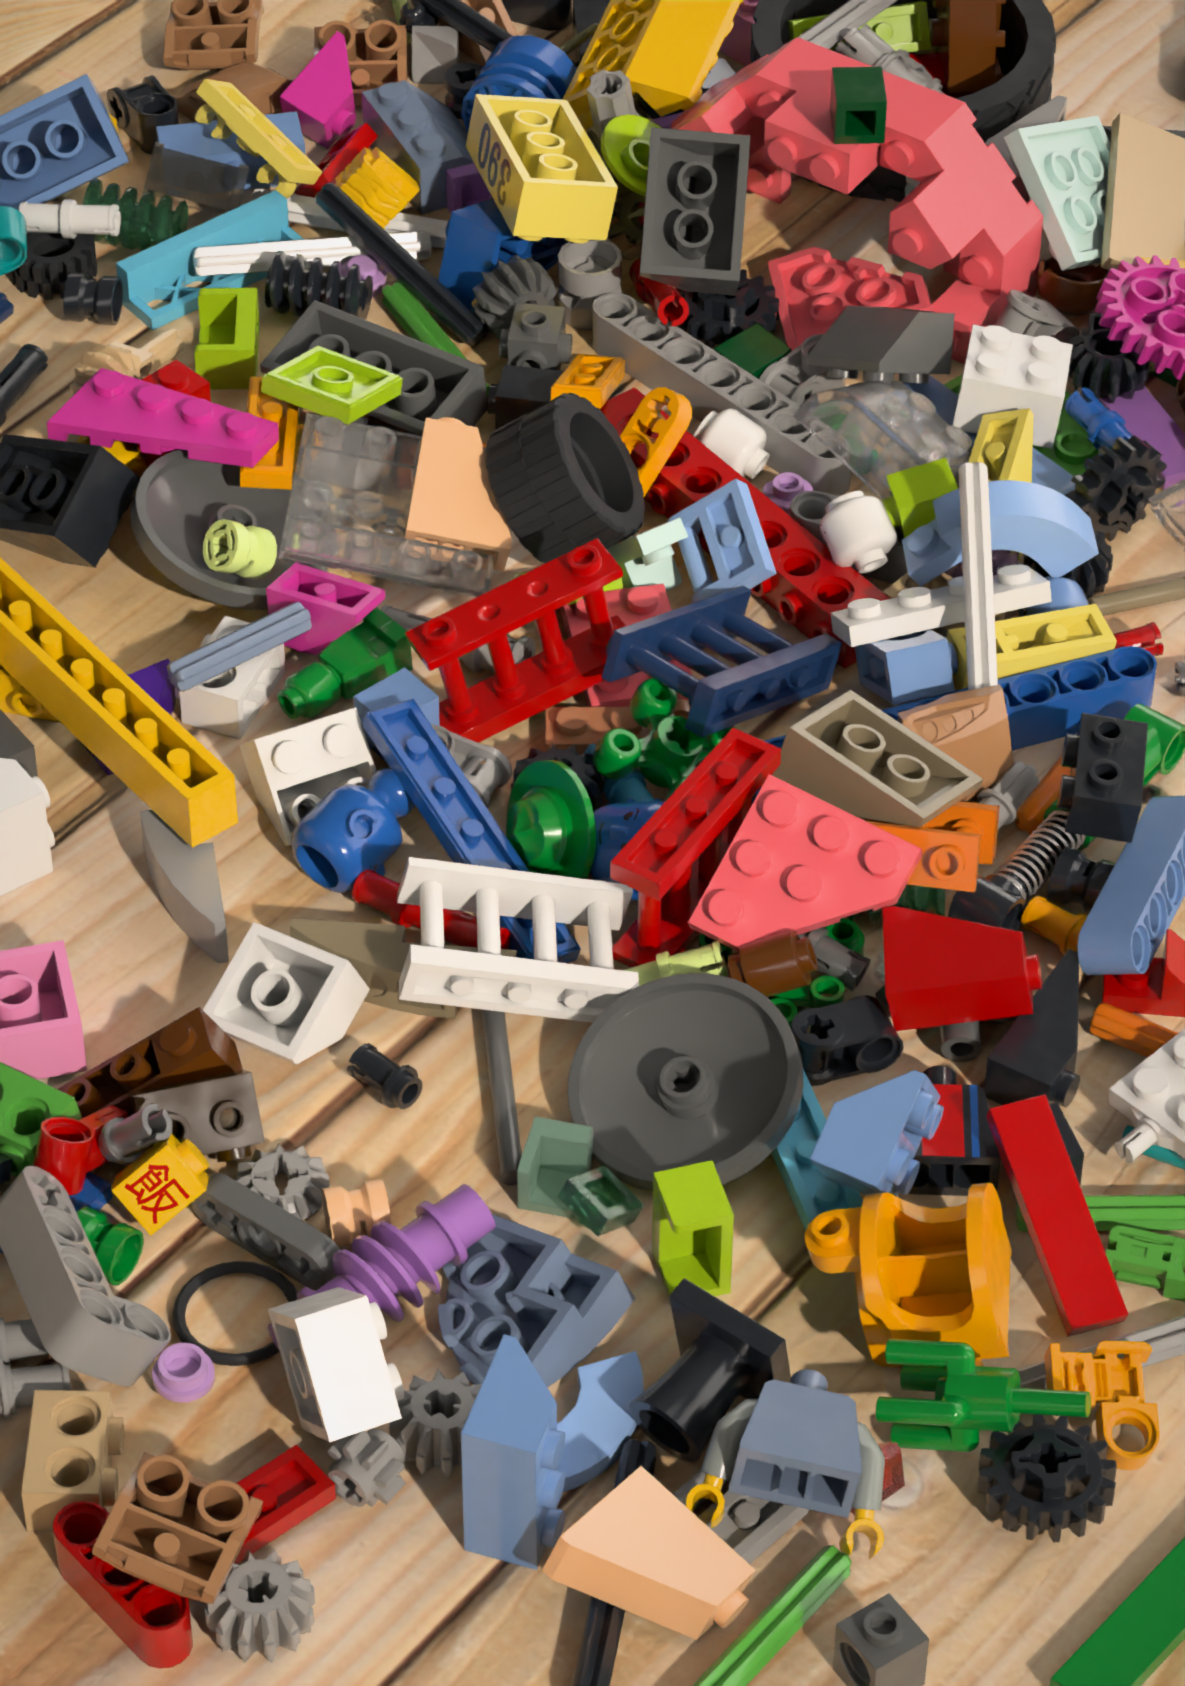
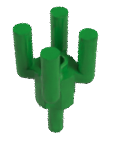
M888 1339L886 1343L885 1356L887 1364L903 1365L900 1373L901 1389L935 1392V1400L878 1397L876 1402V1419L878 1422L893 1423L890 1434L891 1446L893 1448L971 1452L979 1445V1430L1012 1432L1015 1424L1019 1422L1020 1413L1089 1417L1090 1392L1020 1388L1018 1370L1015 1368L975 1366V1352L967 1343Z

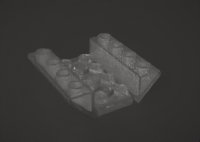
M306 413L278 561L291 564L299 563L316 569L474 599L490 590L494 556L403 538L421 436L354 422L347 425L335 417H324Z

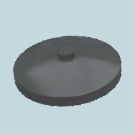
M181 449L158 458L145 470L139 480L131 503V525L140 548L150 562L167 578L183 589L203 599L229 607L268 610L266 588L294 563L325 572L330 571L336 555L338 541L334 520L319 495L295 473H293L292 490L240 487L241 466L188 459L187 450ZM227 519L241 523L244 527L253 525L270 530L276 540L277 557L269 574L262 579L253 580L241 577L236 573L226 574L210 569L203 557V541L210 526L218 520Z
M707 973L677 974L659 978L634 988L609 1005L590 1025L575 1051L570 1066L568 1078L569 1109L574 1124L593 1127V1158L606 1171L627 1184L653 1192L654 1172L712 1160L720 1181L724 1185L741 1177L764 1161L785 1137L798 1112L802 1098L803 1064L798 1044L787 1020L771 1000L761 992L738 980L721 975Z

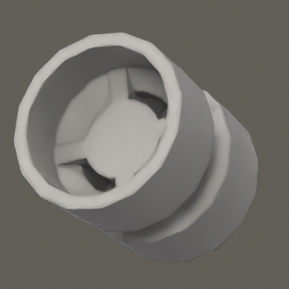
M589 240L587 243L582 244L568 242L561 247L558 254V278L560 284L558 287V306L566 307V324L576 329L592 330V305L594 300L606 293L622 292L620 286L622 280V256L620 249L614 243L608 240Z

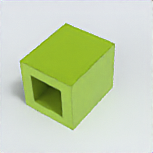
M945 457L886 475L890 497L883 498L882 503L893 527H900L903 538L912 534L920 526L936 519L932 501L958 489L947 458Z

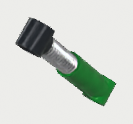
M1140 703L1132 707L1124 719L1148 723L1144 788L1157 773L1167 775L1179 763L1185 752V725ZM1057 798L1046 809L1042 824L1021 843V846L1016 848L1015 852L999 866V869L985 878L977 874L975 892H956L949 908L948 917L1018 931L1021 926L1023 912L1026 908V901L1031 899V896L1051 877L1053 868L1063 849L1069 846L1081 851L1088 847L1096 837L1066 833L1067 809L1057 808Z

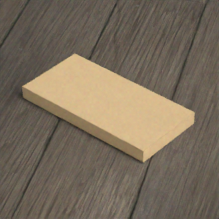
M1120 112L1112 121L1101 267L1109 271L1111 268L1118 269L1120 262L1123 260L1132 265L1135 256L1152 258L1153 255H1157L1159 259L1171 260L1173 257L1179 261H1185V138Z

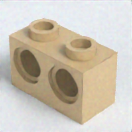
M34 1390L21 1491L27 1531L53 1532V1521L56 1514L64 1506L73 1502L90 1501L99 1504L105 1509L106 1507L114 1506L119 1493L118 1468H111L112 1455L123 1454L124 1418L113 1417L110 1391Z

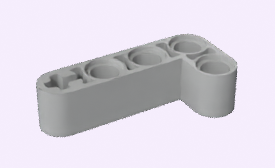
M26 1166L0 1198V1246L40 1340L53 1359L64 1367L110 1383L130 1387L136 1383L171 1339L170 1330L166 1323L149 1308L113 1295L64 1186L47 1171L36 1166Z

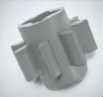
M371 1428L367 1432L365 1430L355 1435L338 1439L327 1451L335 1460L328 1467L330 1470L328 1477L335 1483L336 1493L351 1505L362 1507L367 1503L373 1507L378 1500L387 1505L406 1483L399 1476V1473L405 1468L403 1464L405 1460L404 1452L393 1437L380 1429Z

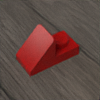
M1167 929L1163 958L1153 957L1144 974L1103 975L1102 1003L1110 1004L1129 1013L1185 1017V941L1174 931Z

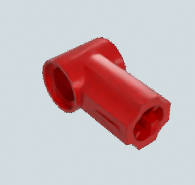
M110 1105L80 1120L67 1117H52L44 1120L41 1123L33 1166L39 1167L53 1175L64 1186L69 1196L80 1193L84 1187L86 1173L110 1162L102 1155L98 1144L99 1135L105 1123L114 1118L126 1119L129 1117L128 1112Z

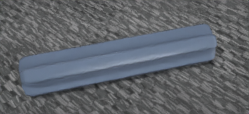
M300 602L289 604L170 662L167 666L168 679L178 691L185 692L308 632L312 627L311 615L308 609H305Z

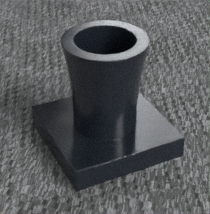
M684 1278L669 1295L680 1358L652 1386L630 1403L629 1410L640 1429L658 1446L681 1460L697 1462L707 1446L718 1420L725 1416L739 1395L746 1399H752L761 1394L765 1382L774 1379L790 1383L791 1374L784 1338Z

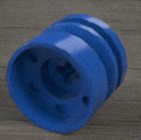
M512 36L499 42L463 99L461 116L466 131L468 132L475 94L562 100L576 72L575 65L564 51L551 42L535 36Z

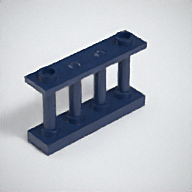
M741 586L614 630V634L606 646L607 659L601 678L610 683L642 671L689 699L690 711L685 728L702 738L828 690L842 642L825 633L794 645L744 616L752 590ZM740 637L768 655L762 656L733 638ZM708 648L737 666L731 668L702 651V649ZM675 659L705 678L699 680L669 661Z

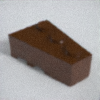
M932 0L933 8H937V18L929 19L931 47L937 46L948 92L980 91L997 83L1004 77V74L1001 73L997 50L998 47H1005V31L999 30L1001 4L1006 3V0Z

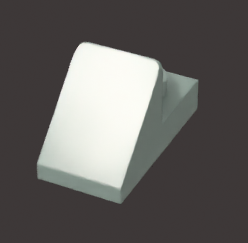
M677 518L607 548L608 552L622 568L624 587L633 588L664 584L667 591L680 585L682 578L672 556L675 553L671 544L687 538L688 535L681 518Z

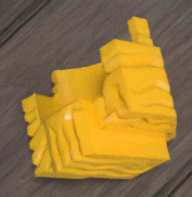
M364 147L352 160V163L345 167V171H342L335 178V186L344 191L383 229L420 191L416 180L377 147L373 150Z

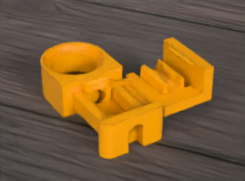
M1102 1341L1098 1344L1092 1356V1353L1060 1352V1343H1050L1044 1355L1047 1389L1090 1392L1091 1409H1095L1096 1403H1100L1095 1413L1097 1441L1105 1440L1108 1443L1107 1459L1116 1461L1117 1468L1121 1470H1134L1146 1464L1157 1447L1160 1437L1157 1403H1145L1142 1363L1147 1362L1152 1352V1347L1146 1342ZM1117 1354H1124V1358H1117ZM1119 1424L1135 1426L1144 1436L1145 1447L1137 1452L1122 1450L1115 1444L1112 1438V1428Z

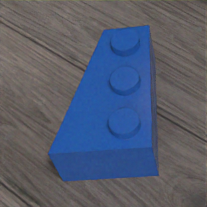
M492 198L452 211L451 218L446 225L445 234L447 238L438 280L475 314L471 303L476 296L472 288L484 281L482 272L494 270L498 260L506 264L515 254L522 259L531 257L547 271L558 262V254L561 247L569 241L564 238L543 237L539 241H528L518 236H513Z

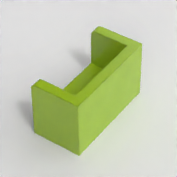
M202 288L198 291L200 332L199 344L195 346L194 351L196 373L210 382V389H249L250 377H257L260 324L257 288Z
M712 1160L653 1173L652 1253L668 1296L684 1278L713 1296L731 1293L734 1214Z

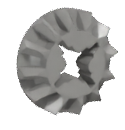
M278 1143L275 1150L270 1153H264L255 1149L250 1162L238 1164L237 1182L301 1220L309 1218L323 1206L322 1188L330 1187L329 1175L324 1169L322 1158L309 1157L304 1146L294 1151H285L281 1144ZM280 1173L287 1175L288 1179L285 1195H279V1188H276L274 1182L275 1176Z

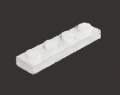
M1027 565L1005 566L998 570V575L993 576L994 615L1052 602L1050 581ZM963 576L949 580L948 586L932 590L925 587L907 588L901 590L898 593V597L883 601L873 598L854 600L848 604V609L831 612L833 633L850 647H855L965 622Z

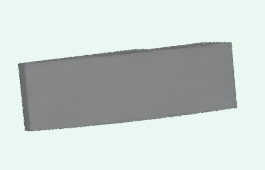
M153 810L140 811L144 853L150 877L160 900L175 923L196 946L217 963L229 962L226 922L213 842L199 844L192 848Z

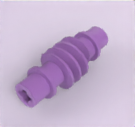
M462 1184L434 1205L429 1201H423L417 1205L415 1210L417 1218L400 1230L386 1221L374 1224L371 1230L372 1238L366 1235L358 1236L351 1245L352 1252L344 1249L334 1253L332 1263L336 1276L315 1292L308 1287H304L297 1292V1300L340 1287L366 1295L369 1303L376 1302L380 1310L382 1309L394 1321L401 1322L404 1319V1313L397 1298L401 1295L413 1307L420 1308L424 1302L416 1285L420 1281L430 1291L439 1294L440 1284L435 1272L449 1262L455 1266H460L467 1261L468 1254L466 1249L494 1230L496 1226L495 1220L482 1198L470 1186ZM271 1323L268 1325V1331L273 1342L279 1350L274 1329Z

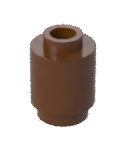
M793 929L741 945L739 952L728 956L731 978L751 986L767 998L810 985L811 972L818 970L817 957L808 937L800 939L797 932Z

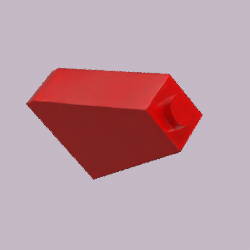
M897 906L882 907L885 994L896 1031L1034 1014L1032 990L1042 989L1041 968L1038 954L1027 955L1023 932Z

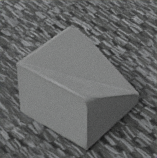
M412 26L413 83L445 84L444 74L446 70L453 65L459 64L458 30L453 26Z

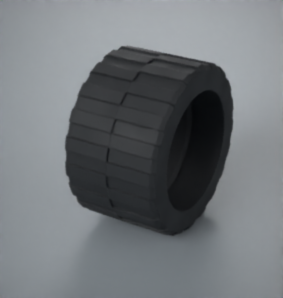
M570 392L567 394L563 393L494 430L490 434L485 450V465L495 501L511 531L514 532L523 547L531 552L533 557L539 562L547 563L596 538L607 549L638 533L644 522L643 515L645 514L644 492L636 466L617 430L599 408L592 405V402L586 398L579 397V395Z

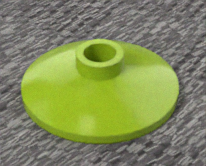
M631 114L620 115L613 118L602 132V154L609 169L622 184L633 192L646 197L651 127H662L641 116Z

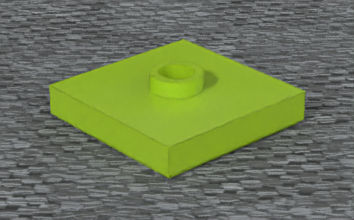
M316 346L263 375L261 393L349 425L401 394L403 378L329 349Z

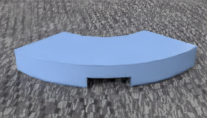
M636 1351L577 1367V1381L580 1392L576 1405L561 1422L557 1423V1430L565 1432L564 1449L557 1470L565 1472L563 1492L581 1486L607 1470L621 1456L623 1444L632 1436L637 1423L630 1413L629 1405L644 1392L643 1373Z

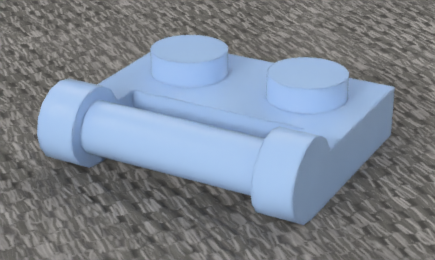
M738 479L732 480L673 515L667 521L670 522L681 518L688 535L687 538L678 541L695 593L691 598L692 603L741 586L751 589L777 574L748 485ZM701 527L719 579L714 583L697 535L701 531Z

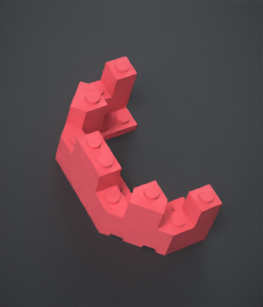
M797 37L770 55L767 54L742 68L728 79L725 78L714 84L700 97L695 105L685 110L671 122V129L751 135L747 191L779 204L791 193V172L846 195L861 183L878 165L920 181L921 183L890 212L888 253L928 269L943 264V271L958 276V279L932 304L934 312L955 313L951 359L965 364L973 325L983 327L995 325L1008 304L1006 296L1010 290H1018L1031 297L1036 295V279L1039 268L1044 216L1033 200L1025 202L1011 182L1016 177L993 143L986 146L972 125L977 119L963 101L883 71L887 98L885 142L834 144L830 113L832 67L873 66ZM639 202V208L645 206V203ZM644 216L639 217V222L642 225L644 224Z

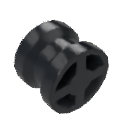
M471 62L459 63L448 68L444 74L445 88L448 90L445 96V105L451 109L458 119H462L463 99L483 68L480 64Z

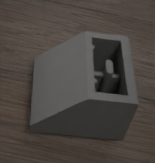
M847 305L808 354L807 365L828 367L827 377L857 379L858 371H863V381L893 383L894 373H899L900 382L929 383V374H950L955 313Z

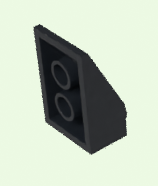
M5 434L0 442V540L62 563L96 568L100 558L109 547V541L123 513L126 512L132 502V496L138 486L140 477L102 446Z

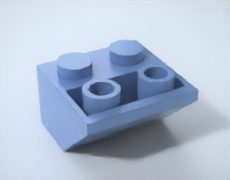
M913 1070L835 1102L810 1160L827 1179L862 1194L888 1192L896 1197L899 1193L907 1195L918 1174L920 1162L914 1160L922 1138L931 1140L941 1121L944 1107L938 1104L941 1096L926 1074Z

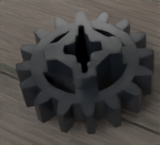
M740 270V282L736 296L687 292L676 288L689 306L687 319L677 327L697 340H703L704 344L710 348L715 344L720 345L757 323L768 332L774 333L776 331V320H779V298H775L774 286L764 287V277L762 276L754 277L750 280L747 278V270Z
M1132 435L1128 442L1122 437H1118L1112 449L1102 445L1099 448V454L1095 455L1092 459L1084 461L1086 471L1083 475L1073 476L1071 481L1076 484L1075 490L1070 491L1065 496L1071 499L1090 517L1093 531L1104 532L1105 538L1108 541H1112L1115 539L1119 529L1128 533L1131 531L1133 524L1139 519L1143 520L1146 517L1144 508L1147 504L1156 503L1159 499L1154 494L1157 488L1165 484L1166 480L1159 474L1167 466L1160 459L1162 454L1147 441H1142L1135 435Z
M1034 1414L1032 1426L1025 1427L1019 1421L1015 1424L1013 1431L1008 1432V1435L1003 1432L993 1431L990 1436L989 1448L981 1449L977 1490L978 1493L987 1495L985 1510L988 1514L1004 1511L1002 1527L1007 1531L1018 1523L1025 1525L1026 1539L1033 1540L1039 1530H1048L1053 1543L1060 1542L1062 1529L1069 1528L1078 1537L1084 1536L1086 1521L1089 1520L1093 1523L1101 1524L1104 1521L1105 1507L1113 1505L1117 1464L1116 1461L1107 1459L1108 1443L1105 1440L1090 1443L1091 1427L1087 1424L1079 1427L1075 1432L1068 1429L1067 1416H1060L1056 1420L1055 1425H1048L1043 1415Z

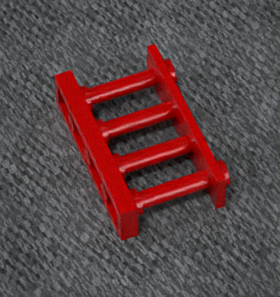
M598 538L405 632L407 641L427 669L432 671L439 668L447 694V699L439 702L440 726L452 733L479 743L604 681L601 677L607 659L606 646L614 634V630L626 625L618 615L610 617L603 586L624 575L622 568ZM583 596L591 628L563 641L555 610ZM535 620L543 651L515 665L507 633ZM487 644L496 675L467 689L458 658Z
M733 727L610 862V878L638 891V919L612 946L614 960L628 967H635L655 961L656 954L668 951L670 956L682 953L699 934V932L690 928L688 921L750 810L752 796L764 784L768 775H772L780 766L781 748Z

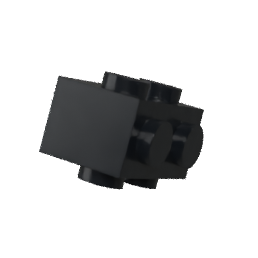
M1082 713L1077 734H1066L1061 766L1070 767L1071 771L1070 776L1062 775L1057 808L1067 809L1066 833L1132 843L1142 807L1148 723Z

